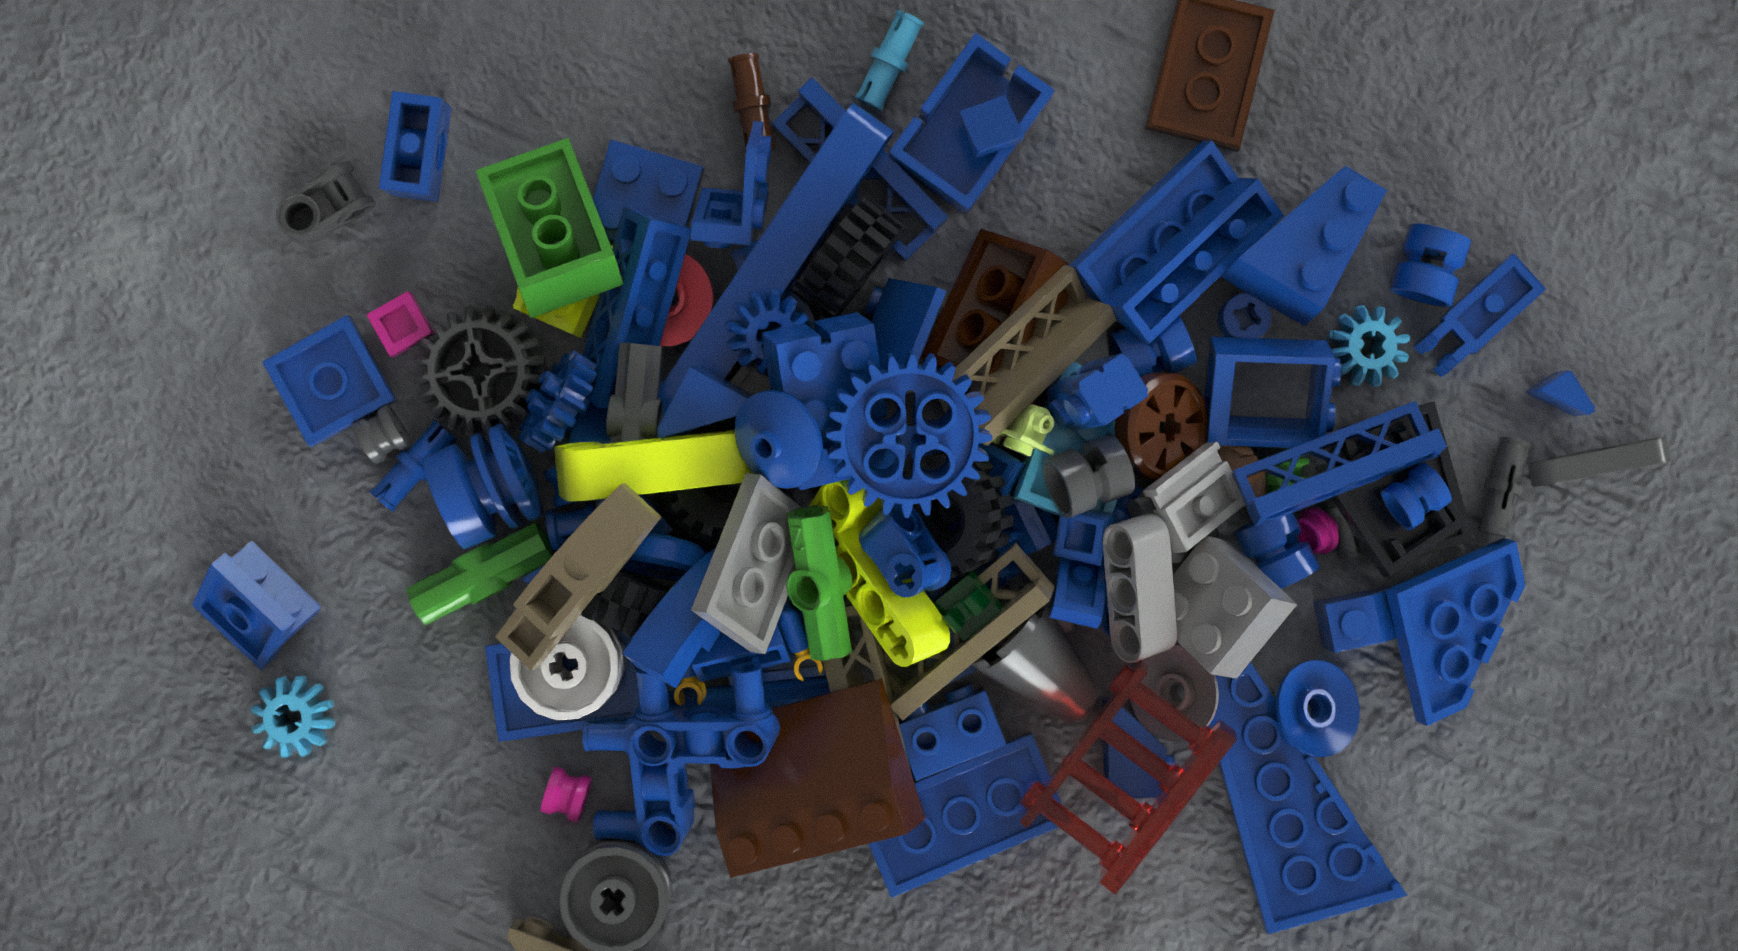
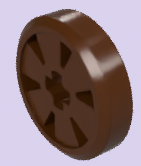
M1161 372L1150 373L1141 377L1148 388V397L1131 409L1124 410V413L1115 419L1114 427L1115 437L1123 445L1132 465L1133 473L1139 477L1151 480H1158L1205 444L1207 439L1208 410L1199 388L1182 375ZM1161 421L1165 422L1164 432L1159 431Z

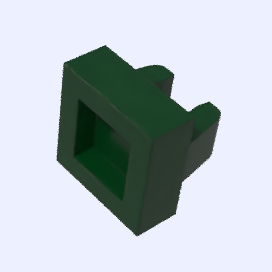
M973 571L967 572L933 601V604L943 616L942 619L963 641H966L997 616L1004 607Z

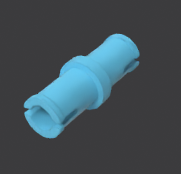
M896 10L895 17L880 48L875 47L870 56L874 61L859 92L855 95L857 100L877 110H883V105L899 72L905 73L909 65L905 60L920 29L924 25L923 21L909 13L904 15L903 11Z

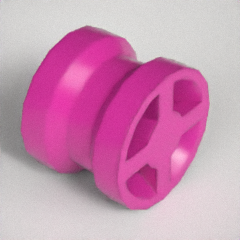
M555 766L544 793L540 812L549 815L555 812L563 813L569 821L579 823L589 796L593 777L584 774L579 777L570 776L564 768Z

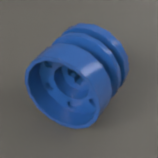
M501 423L489 428L491 446L482 434L477 433L471 436V450L474 459L470 461L457 444L449 445L423 458L426 479L439 512L449 531L463 549H468L496 537L497 529L494 513L496 512L499 513L511 529L521 526L518 506L529 521L543 516V507L538 492L539 485L531 463L522 447L516 443L509 430Z

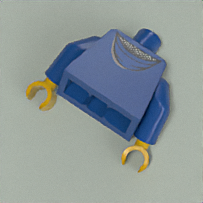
M786 599L766 654L750 652L721 632L709 652L700 648L682 677L681 683L674 691L675 703L684 705L685 696L683 688L691 687L697 692L698 705H701L707 693L703 681L732 675L731 669L733 666L741 662H758L762 668L790 662L789 653L795 654L792 665L796 677L804 681L799 671V665L802 661L811 659L805 626L799 611ZM813 660L816 662L821 675L823 670L822 662L820 660Z

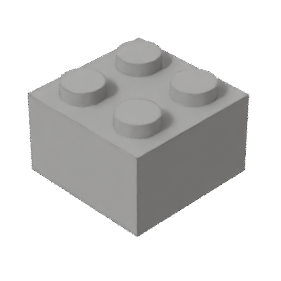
M1206 536L1173 574L1177 642L1212 675L1237 679L1297 605L1294 600L1232 542Z

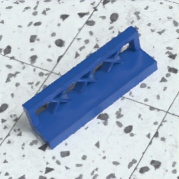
M813 77L798 90L799 97L772 122V126L809 164L816 154L807 145H820L821 148L827 139L825 138V125L832 132L845 113V110ZM807 106L820 119V138H799L787 124ZM883 150L870 169L872 173H868L864 180H879L887 188V207L883 208L890 214H913L925 227L907 246L898 239L892 247L906 262L947 222L948 215ZM858 189L848 202L852 208L860 202ZM892 194L905 207H892Z
M623 207L612 250L621 278L623 277L624 285L621 286V290L619 286L599 294L583 356L597 364L594 370L595 372L597 371L595 384L591 393L586 397L596 407L608 409L610 397L612 394H615L620 342L652 346L660 345L691 235V228L682 224L653 218L636 209ZM637 224H639V225H638L637 232H636V236H635V239H634V243H633V237H634V233H635V230H636V226H637ZM610 324V330L607 337V331Z
M1413 401L1235 469L1232 475L1254 527L1434 459L1447 445L1439 428L1429 431L1417 402ZM1408 416L1417 437L1399 444L1385 440L1384 437L1390 423ZM1381 427L1378 436L1368 433V431ZM1352 437L1374 445L1370 455L1350 462L1338 457L1344 441ZM1336 444L1332 454L1322 450ZM1308 454L1329 462L1325 472L1307 479L1292 474L1298 459ZM1290 462L1287 471L1277 468L1279 465ZM1261 472H1267L1283 479L1279 490L1258 498L1255 497L1248 481V477Z

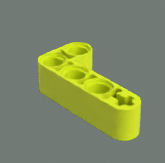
M735 430L607 444L579 442L554 447L559 496L565 501L606 499L623 483H626L636 494L641 495L742 483L745 473L754 474L739 453L735 439Z
M850 479L822 485L808 507L813 505L828 506L836 554L846 562L852 575V586L845 595L889 658L895 664L907 667L943 652L950 643L949 628L925 591L922 590L918 595L906 598L896 595L891 590L875 562L863 550L859 542L860 531L882 509V499L877 498L869 507L864 506L862 499L865 489L862 488L850 495L846 487ZM912 578L903 580L902 582L909 583L913 582Z

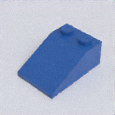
M888 278L885 288L875 286L865 312L873 315L871 322L875 328L881 370L887 368L886 357L887 353L890 352L896 359L897 364L900 365L905 363L908 350H913L918 364L946 290Z

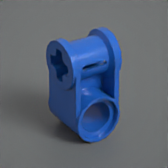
M895 503L888 515L883 514L881 510L860 531L859 542L863 550L875 562L891 590L896 595L903 598L913 597L921 593L923 589L927 591L938 590L944 587L950 580L951 563L949 558L923 524L920 514L914 507H912L909 518H905L900 504ZM935 560L931 564L925 565L924 561ZM912 578L913 582L909 583L902 582L903 580Z

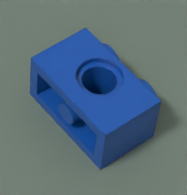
M392 91L379 189L391 196L439 203L452 107L442 98Z

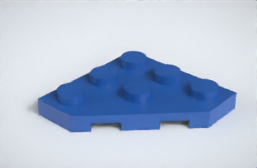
M1502 538L1386 589L1413 712L1417 722L1428 726L1467 708L1475 691L1470 688L1481 662L1488 664L1504 631V628L1499 626L1510 602H1518L1525 587L1516 541Z

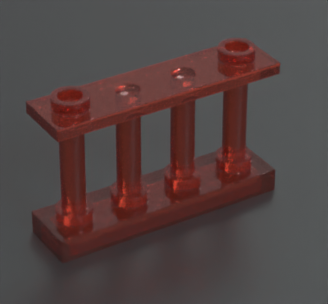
M1142 660L1138 661L1133 669L1125 665L1118 672L1108 687L1114 693L1044 785L1036 780L1019 803L1025 807L1020 823L1028 828L1038 814L1041 813L1099 857L1098 864L1103 867L1099 883L1115 895L1237 740L1235 730L1219 719L1212 729L1207 725L1201 728L1141 683L1148 673V665ZM1128 698L1189 743L1188 749L1193 753L1182 767L1176 763L1170 766L1111 721ZM1098 737L1102 738L1159 781L1158 788L1162 790V793L1152 805H1149L1147 802L1141 805L1082 760V757ZM1069 775L1130 820L1128 826L1133 830L1122 844L1117 840L1111 843L1052 798Z

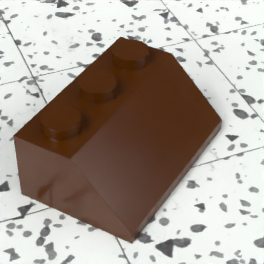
M980 229L920 359L925 361L929 353H932L936 357L938 368H942L949 361L957 367L1062 266H1068L1069 263L1047 249ZM1065 288L1057 296L1053 313H1057L1069 299ZM1032 318L1026 324L1021 343H1026L1033 336L1037 318ZM1001 348L993 356L989 374H993L1001 367L1005 349Z

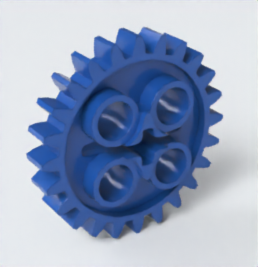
M908 350L905 363L900 365L897 364L891 352L887 353V368L882 370L873 361H867L870 376L864 379L852 372L850 377L855 387L854 391L850 392L839 388L836 391L839 399L845 404L844 408L831 407L828 410L829 417L839 422V425L825 428L826 438L840 442L827 449L829 459H844L834 469L836 477L843 478L852 475L846 486L848 493L851 495L864 488L865 491L862 499L864 506L869 507L877 498L882 499V511L885 515L890 513L895 503L900 504L905 518H909L913 504L919 503L925 515H930L931 500L936 498L945 508L950 507L947 495L950 490L953 489L958 494L965 496L967 491L961 480L964 477L975 480L980 479V474L972 465L973 461L983 462L989 460L987 452L978 447V444L992 441L993 436L990 431L978 428V426L989 421L991 416L987 410H974L984 400L980 391L965 394L972 383L970 377L965 374L953 381L955 365L949 361L940 371L936 370V357L932 353H929L923 365H917L913 350ZM908 390H913L915 398L912 422L918 434L912 435L911 438L912 475L909 478H904L905 447L898 434H904L906 431L905 394ZM881 398H890L897 402L896 412L888 419H876L870 414L872 405ZM942 399L948 402L947 412L942 418L932 421L922 416L923 407L930 400ZM878 449H890L896 453L894 462L885 469H876L869 465L871 455ZM938 449L946 453L945 462L939 468L928 470L920 466L922 456L929 450Z

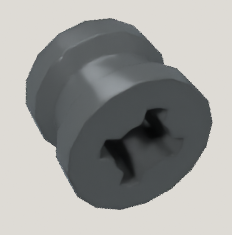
M387 404L378 409L375 417L369 420L359 419L352 423L354 433L361 447L375 465L385 461L387 454L395 449L402 451L411 446V441L404 425L395 411Z

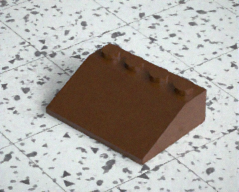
M882 678L772 708L773 714L778 719L780 725L779 736L765 761L758 766L721 768L719 764H710L716 833L730 878L905 835L925 820ZM744 731L750 740L762 742L756 733Z

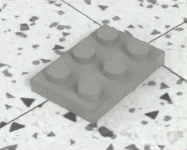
M745 473L691 611L748 651L766 654L788 597L787 579L796 570L786 513L802 507L777 487L773 486L761 474Z

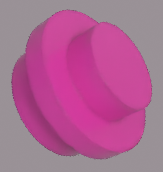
M1310 507L1300 514L1298 522L1302 531L1298 536L1301 542H1308L1314 554H1327L1333 551L1339 542V529L1335 519L1317 507Z

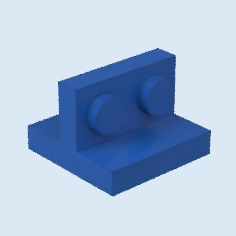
M253 541L248 543L233 557L224 553L210 565L192 603L195 609L261 671L275 660L283 644L313 619L321 609V606Z

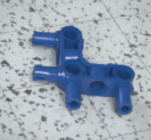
M752 661L735 664L731 669L735 705H673L669 703L667 683L637 668L635 673L640 706L636 708L634 715L628 717L626 721H587V724L583 727L582 734L585 751H626L627 755H629L635 810H598L593 819V833L596 840H636L637 844L645 847L655 855H672L678 851L694 823V790L688 786L686 763L719 764L721 768H741L758 766L765 761L779 736L780 725L778 719L773 714V710L764 702L762 666L760 663ZM650 730L662 734L666 742L655 739L651 735ZM744 731L756 733L762 742L750 740ZM660 821L671 824L675 830L665 828Z

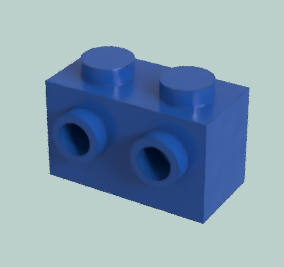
M972 683L956 687L945 693L947 701L929 707L926 701L903 721L899 719L908 762L916 781L1007 745L983 686L975 690Z

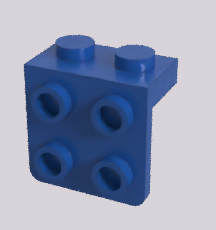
M753 121L746 147L743 191L702 187L692 219L691 240L703 241L704 245L712 248H727L732 244L750 246L754 229H763L764 212L767 211L769 183L766 182L767 166L770 165L772 136H763L764 122Z

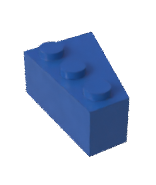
M1345 165L1244 252L1221 278L1302 326L1307 325L1326 306L1387 190Z

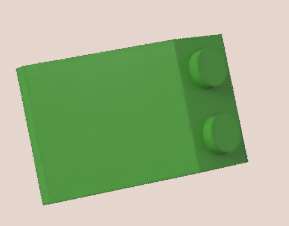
M569 138L475 170L530 318L624 285L614 252Z

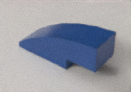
M716 547L688 570L660 600L622 653L637 668L674 688L678 686L700 648L709 652L721 633L720 630L691 611Z

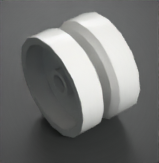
M580 614L540 667L530 671L511 653V681L520 699L535 713L554 720L579 719L598 710L620 687L626 669V657L622 654L625 646L616 629L601 625V623L589 620ZM564 655L568 659L576 658L578 667L572 671L567 670L562 663Z

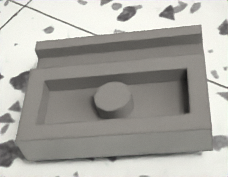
M1218 441L1203 444L1143 490L1145 497H1151L1156 507L1152 510L1153 513L1162 518L1169 530L1173 553L1187 552L1245 505L1228 462L1221 461L1217 452L1220 449Z

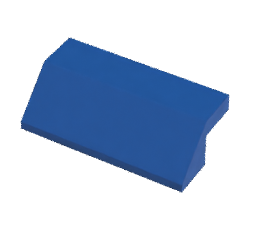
M1202 140L1068 266L1075 268L1082 287L1092 300L1110 305L1116 321L1142 342L1150 344L1284 215L1258 178H1238L1212 140Z

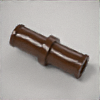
M746 53L728 58L737 98L732 103L734 112L740 114L745 147L748 144L753 121L764 122L763 136H772L767 107L772 105L770 95H765L758 53ZM773 137L771 151L776 149V146L773 142Z

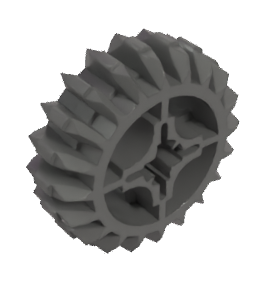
M471 305L465 307V322H462L456 312H448L447 321L451 328L447 330L443 325L437 322L433 323L431 329L439 339L436 343L426 338H422L420 341V345L423 348L431 350L429 358L416 356L414 359L416 365L427 367V374H420L414 377L415 384H430L431 389L420 396L421 402L430 403L438 399L439 402L433 408L431 415L436 419H440L450 411L446 426L452 430H456L463 419H465L464 429L467 435L476 434L480 421L486 435H489V428L496 425L495 419H498L508 430L512 429L514 425L509 413L513 411L517 416L525 419L528 412L520 403L524 398L527 399L530 383L542 385L538 381L540 375L532 374V367H541L546 364V360L542 356H529V352L540 346L539 340L530 338L522 342L521 339L527 334L529 326L521 322L510 330L514 315L508 311L501 314L495 323L496 311L492 306H485L481 320H479L476 308ZM482 331L494 332L504 338L511 346L515 358H493L489 353L487 343L483 342ZM467 336L468 341L464 342L465 355L458 364L444 369L445 360L451 348L461 338ZM477 359H480L481 363L501 367L491 369L489 376L484 375L486 380L482 383L479 378L460 374L470 372L471 366H476L474 362ZM517 372L516 382L510 394L501 403L493 406V399L496 398L495 386L502 377L513 375V373ZM453 382L466 383L471 388L473 399H477L479 411H472L460 405L451 396L446 384Z

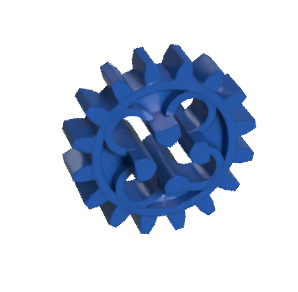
M571 350L570 354H563L559 364L556 362L553 364L551 372L545 371L540 375L538 380L542 384L538 391L531 389L525 401L529 404L527 407L528 414L519 426V430L522 431L519 439L523 443L544 453L546 449L550 451L553 448L556 440L560 442L563 439L565 431L569 432L575 428L577 412L584 414L590 401L586 397L593 389L590 384L597 376V373L594 371L597 364L575 350Z

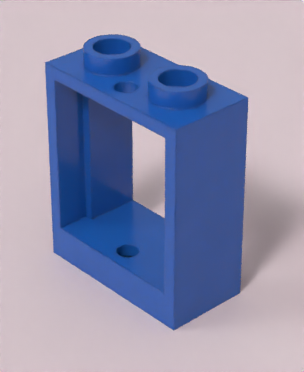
M1210 337L1204 400L1208 410L1206 443L1218 441L1220 446L1293 448L1326 435V432H1332L1335 425L1334 403H1330L1332 387L1339 386L1341 362L1340 358H1335L1327 340ZM1235 362L1312 364L1305 418L1230 416Z

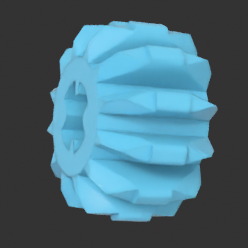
M1364 305L1355 307L1354 319L1347 314H1342L1337 318L1338 325L1343 331L1331 330L1327 333V338L1330 341L1339 343L1338 348L1331 350L1335 358L1341 357L1342 359L1341 375L1348 373L1352 369L1350 384L1353 386H1360L1365 377L1371 387L1380 386L1382 374L1389 379L1396 378L1399 375L1392 361L1398 363L1408 361L1409 355L1404 351L1398 350L1397 345L1409 342L1410 337L1408 334L1395 335L1394 330L1402 322L1399 317H1393L1384 323L1386 315L1384 307L1374 308L1371 315H1369ZM1372 337L1375 341L1371 347L1374 354L1363 356L1360 352L1365 345L1362 339Z
M300 675L295 677L292 684L286 676L275 680V690L270 687H264L259 691V695L265 704L253 705L250 711L255 716L263 717V722L252 726V732L255 734L263 731L267 732L268 736L263 741V748L268 750L279 743L280 757L287 758L291 756L294 749L301 757H304L311 753L312 744L322 746L327 742L328 739L321 729L334 727L336 721L331 717L323 716V711L331 709L335 704L332 699L323 702L318 700V697L324 690L322 684H315L307 691L308 681L306 676ZM299 710L302 720L288 723L285 713Z

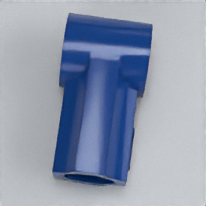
M1012 494L1013 505L1005 507V515H1014L1013 526L1010 527L1012 532L1024 533L1017 543L1022 550L1027 552L1026 555L1055 542L1058 528L1050 512L1014 499Z

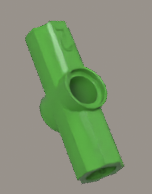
M813 505L797 508L786 513L796 569L787 579V592L792 603L803 612L811 659L826 661L842 658L852 652L843 595L849 592L852 586V575L846 562L836 554L828 506Z
M538 522L533 523L492 545L489 542L451 561V566L414 583L406 589L409 602L423 624L428 625L471 602L473 605L505 590L511 586V581L545 565L554 555V552Z

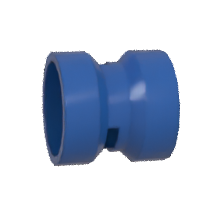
M1420 463L1410 470L1408 478L1402 483L1393 482L1381 491L1382 500L1388 511L1407 530H1412L1420 525L1425 519V514L1429 511H1439L1452 501L1451 493L1444 480L1426 463Z

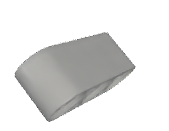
M1146 513L1109 525L1103 534V554L1110 638L1112 647L1119 658L1127 663H1134L1171 649L1177 641L1170 535L1165 522L1154 513Z

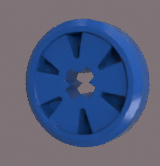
M649 533L622 567V570L659 579L678 581L709 551L703 546L687 540Z

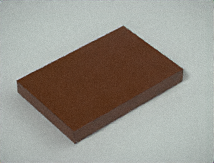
M1177 0L1145 129L1199 143L1202 140H1212L1216 147L1238 152L1241 147L1275 10L1237 0Z

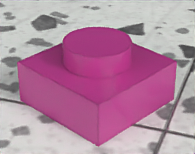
M410 291L366 314L389 356L393 358L419 344L422 338L428 339L435 335L416 298Z

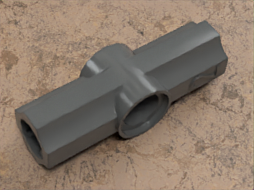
M620 342L618 368L616 370L615 394H612L610 397L607 412V437L611 438L610 443L660 438L657 428L663 416L662 399H659L664 347Z

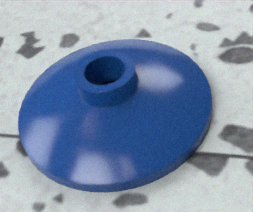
M765 390L749 397L740 407L735 420L736 444L742 459L754 474H761L773 486L779 488L798 487L809 481L816 474L823 457V440L815 418L802 402L782 391Z
M1309 660L1299 663L1285 674L1276 695V715L1280 729L1288 742L1301 753L1312 757L1332 756L1345 749L1354 738L1360 719L1359 699L1349 677L1336 665L1323 660ZM1308 704H1309L1310 707H1311V714H1310V715H1309V713H1308Z

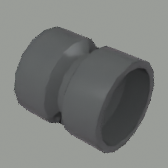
M1106 434L1083 443L1080 453L1071 448L1046 457L1043 461V475L1049 495L1056 508L1066 518H1071L1094 509L1097 499L1103 503H1109L1132 494L1135 489V478L1129 457L1123 445L1112 434Z

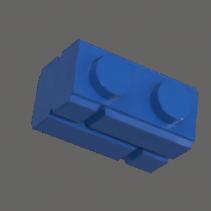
M1121 353L1097 359L1096 361H1089L1070 373L1069 377L1063 378L1048 388L1047 398L1050 403L1047 407L1054 421L1063 429L1067 428L1076 431L1105 426L1122 415L1124 410L1131 409L1147 398L1148 388L1128 356Z

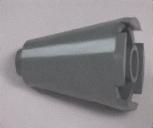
M1047 603L971 664L980 672L1065 723L1075 720L1077 722L1084 721L1098 706L1096 699L1099 689L1058 621L1050 618L1051 610Z

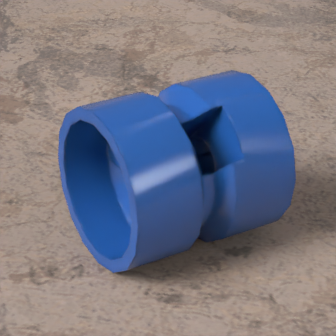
M1420 223L1410 224L1402 247L1407 260L1397 264L1390 291L1416 302L1438 307H1452L1459 284V279L1454 275V272L1464 267L1471 240L1462 234L1445 228ZM1422 256L1443 261L1441 267L1421 262Z
M1180 315L1150 344L1142 342L1125 327L1109 333L1114 355L1122 353L1128 356L1140 377L1163 370L1174 374L1197 363L1191 338Z
M1294 512L1254 527L1251 521L1233 532L1243 554L1254 558L1255 565L1281 589L1311 575L1320 568L1308 542H1301L1298 538L1302 528Z

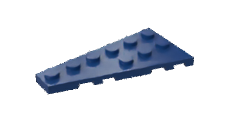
M1250 662L1237 679L1215 675L1219 689V700L1215 716L1208 728L1265 932L1267 934L1276 933L1408 896L1384 863L1375 846L1359 826L1355 816L1316 758L1301 753L1285 738L1277 720L1276 701L1252 663Z

